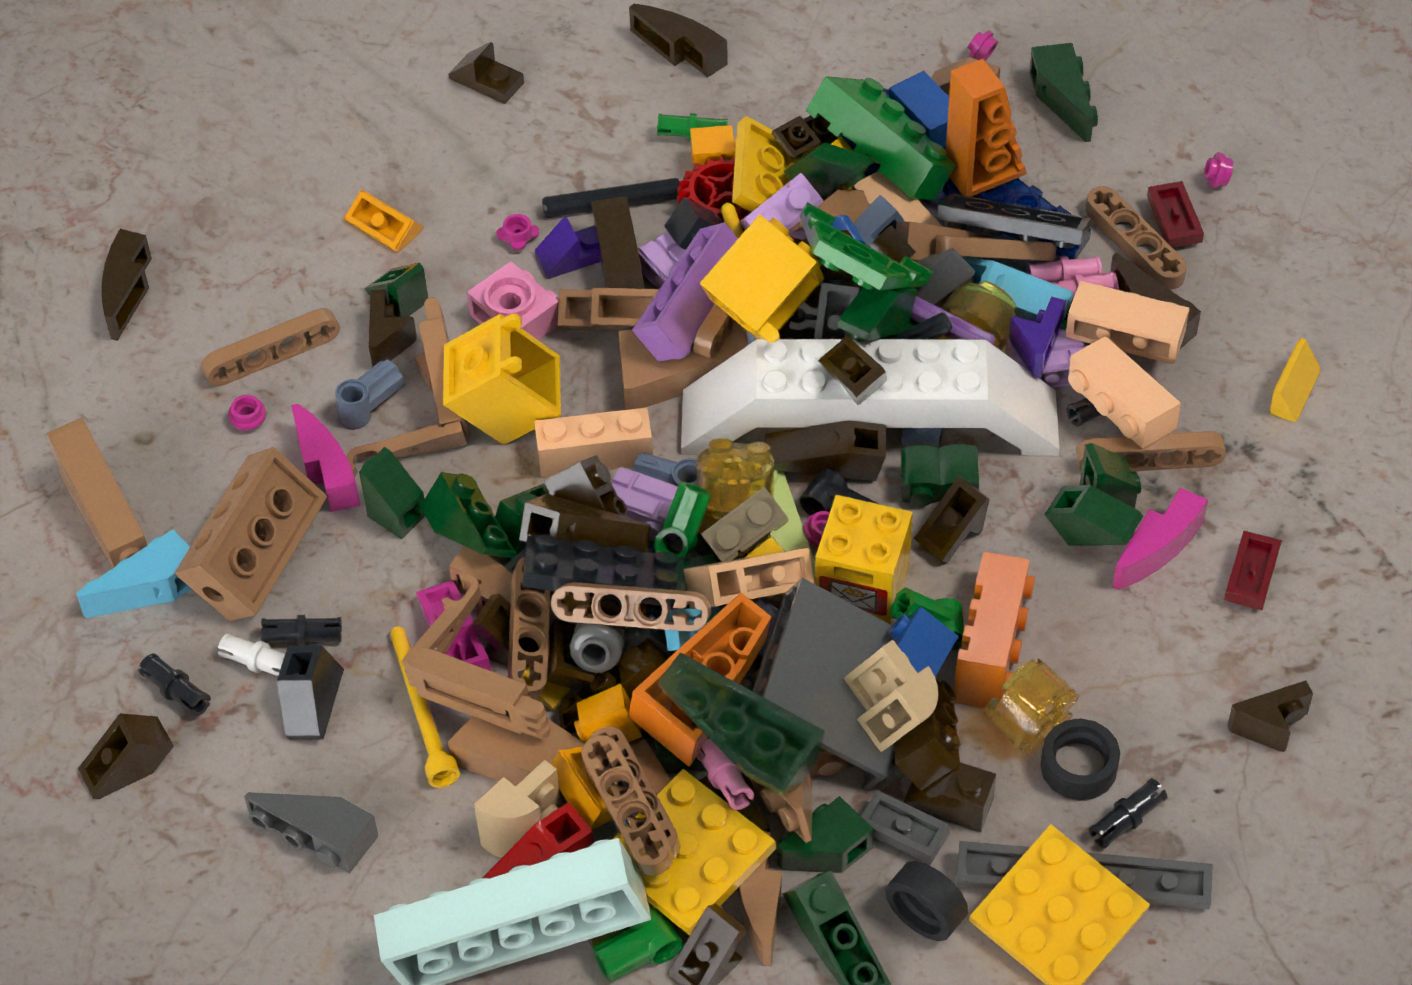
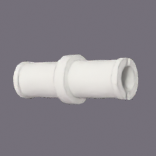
M226 633L222 637L218 646L219 649H223L218 651L219 657L245 664L250 671L256 673L265 671L276 676L279 675L285 656L282 652L270 649L268 643L262 641L253 643L230 633Z

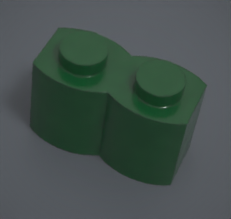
M953 444L938 448L929 445H913L901 448L902 502L916 506H926L941 501L958 476L979 490L978 450L976 446Z

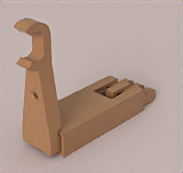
M434 297L425 300L424 307L427 321L419 322L418 325L441 427H439V424H434L393 438L351 449L346 457L350 463L354 478L358 473L355 466L356 462L359 459L375 456L384 447L389 449L396 458L467 445L466 436H470L468 422L443 405L444 344L450 340L439 301Z
M459 574L463 589H468V591L458 601L451 600L449 597L442 599L445 610L402 660L409 684L416 687L420 697L521 735L526 733L539 739L548 737L551 730L542 702L527 696L529 692L527 684L446 655L464 621L481 597L477 579L470 574Z

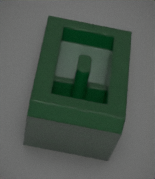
M420 262L390 269L365 287V290L370 295V290L385 289L387 303L394 304L395 317L412 315L424 306V302L428 298L425 272Z

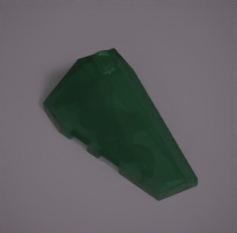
M681 652L659 680L658 686L747 777L782 796L799 788L819 758L825 734L823 729Z

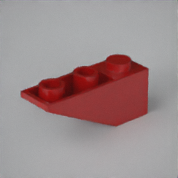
M568 802L534 824L482 878L490 879L509 873L511 869L517 866H531L547 861L558 853H572L588 848L594 843L593 830Z

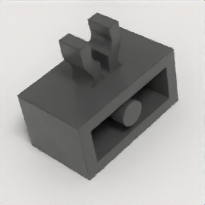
M823 280L818 307L811 306L806 301L799 307L806 314L816 315L817 319L806 318L801 322L791 320L789 329L802 330L807 327H813L815 329L814 339H843L846 336L849 337L850 332L837 327V323L841 315L860 292L861 286L853 282Z

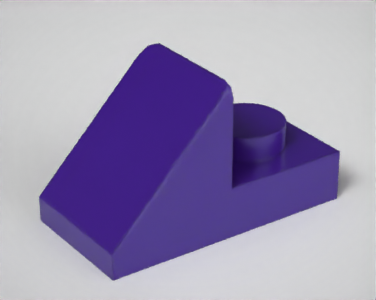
M567 217L560 220L535 249V255L547 279L600 262L595 226L575 232Z
M1051 296L1046 310H1039L1035 322L1015 316L1011 317L1009 341L1033 377L1040 379L1063 325L1066 300Z

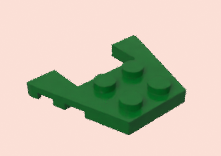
M808 202L799 215L811 251L820 257L819 262L833 271L842 269L853 275L852 280L863 288L872 290L875 287L878 290L927 286L934 273L932 270L906 256L898 263L832 227L836 218Z

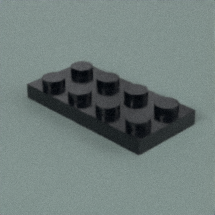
M949 193L938 205L936 217L937 220L945 221V226L950 228L966 229L967 225L981 227V232L985 234L999 236L1002 235L1003 231L1016 233L1017 239L1028 242H1038L1039 238L1053 240L1052 244L1061 248H1074L1075 244L1081 245L1089 233L1091 218L952 193Z
M546 534L538 535L537 537L527 535L522 587L556 591L566 583L577 582L685 591L684 557H677L675 554L667 551L656 553L637 551L630 546H618L616 548L600 546L589 540L571 542L559 540L552 535ZM612 594L604 595L602 597L607 599L619 600L618 597ZM651 597L645 598L641 602L643 604L662 606L657 599ZM669 599L671 607L673 608L675 599Z

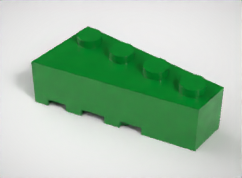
M825 76L806 112L813 118L823 116L831 123L828 127L830 132L837 137L843 135L857 144L854 151L869 156L873 163L881 164L878 171L910 198L935 200L956 167L946 156L947 151L925 134L926 130L923 126L912 121L904 113L905 109L900 103L890 99L883 92L884 88L878 81L872 78H865L863 80Z

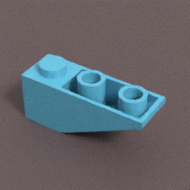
M962 256L975 270L974 276L952 291L964 308L1035 321L1039 310H1046L1052 296L1066 300L1065 318L1074 295L1073 291L996 261Z
M174 529L161 537L153 539L148 546L133 556L121 560L116 567L98 579L89 581L81 590L76 592L83 615L86 618L175 601L192 589L174 574L190 546Z

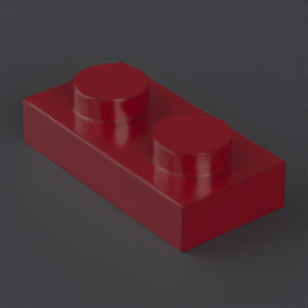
M1183 181L1148 187L1147 198L1164 240L1172 248L1202 243L1204 232Z
M1243 531L1225 592V601L1263 610L1282 540Z

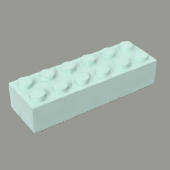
M619 838L599 840L588 848L572 853H558L547 861L531 866H517L511 869L509 873L490 879H476L470 882L468 886L449 892H435L427 899L411 904H397L390 907L386 912L374 915L381 962L401 985H445L652 920L642 874Z

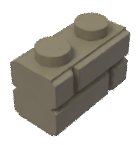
M763 487L701 533V535L720 562L737 560L768 538L772 531L776 532L788 523L789 520L768 490Z

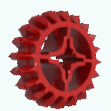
M720 155L718 161L706 158L704 165L694 163L692 171H685L683 180L679 181L677 206L685 197L713 211L722 219L721 207L726 203H730L735 207L739 221L749 215L750 211L732 202L735 156L731 160H724Z

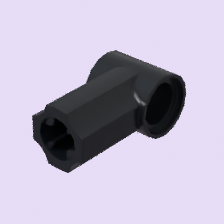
M830 469L821 470L799 498L801 507L810 516L820 511L830 512L836 495L879 504L848 488L846 481L838 473Z

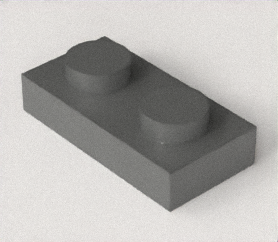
M879 790L875 792L861 815L874 828V838L929 865L932 864L950 834L951 825Z

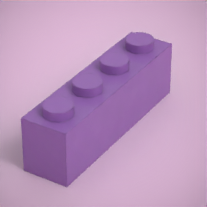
M725 222L699 229L632 329L658 362L671 359L679 360L688 355L693 348L692 343L698 329L714 306V303L708 298L701 287L700 282L738 240Z

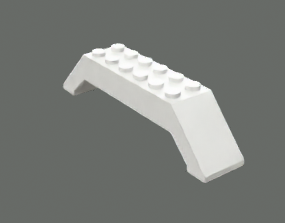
M756 339L683 389L681 455H719L720 448L756 427L804 428L849 420L886 425V428H987L1021 449V456H1059L1056 390L1041 379L1033 377L1030 371L987 340L873 339L869 343L853 340L884 368L887 376V381L860 405L853 401L844 387L818 361L842 339H779L773 344L768 343L764 339Z

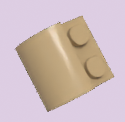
M894 640L884 645L843 678L867 710L857 720L880 752L926 720L933 713L937 705L938 686L932 670L927 666L917 673L906 654L900 650Z
M544 760L517 786H514L503 777L474 803L480 844L485 850L502 858L534 824L561 807L557 769Z

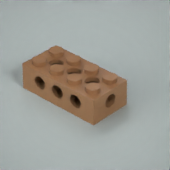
M274 447L248 455L174 574L230 622L256 615L327 498V495Z

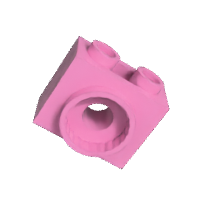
M512 261L467 292L470 316L479 324L499 314L504 317L510 314H518L522 318V326L520 328L537 340L542 339L558 327L559 298L549 289L545 290L536 282L529 271H522Z

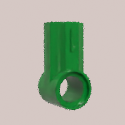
M683 481L679 483L662 531L655 538V552L667 551L675 554L677 557H686L694 551L697 546V535L713 495L712 493L695 484ZM670 533L681 537L684 544L682 551H675L671 548L668 541Z
M907 587L896 593V598L890 606L891 618L897 620L902 614L909 617L918 608L922 607L958 635L951 650L962 646L964 617L963 606L958 600L952 598L933 600Z
M649 909L652 920L633 925L624 932L592 948L599 969L610 983L649 962L656 965L663 964L674 958L683 949L684 942L669 918L658 909Z

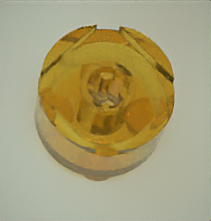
M968 279L952 291L941 309L994 335V346L1002 351L1006 342L1009 341L1011 317H1016L1014 310L1017 306L1014 300L997 285L985 280L979 285L970 283L972 279ZM945 335L937 338V340H952Z
M717 438L709 442V448L701 452L697 457V485L713 494L707 508V515L721 519L763 487L774 498V458L770 453V446L763 442H753L750 444L732 443L731 440L726 438Z
M1040 658L1037 659V662L1032 659L1017 669L1004 682L1001 687L1005 691L1001 700L998 701L995 697H992L985 709L984 717L1020 751H1024L1030 756L1044 743V734L1054 726L1072 718L1073 714L1069 709L1076 703L1079 695Z

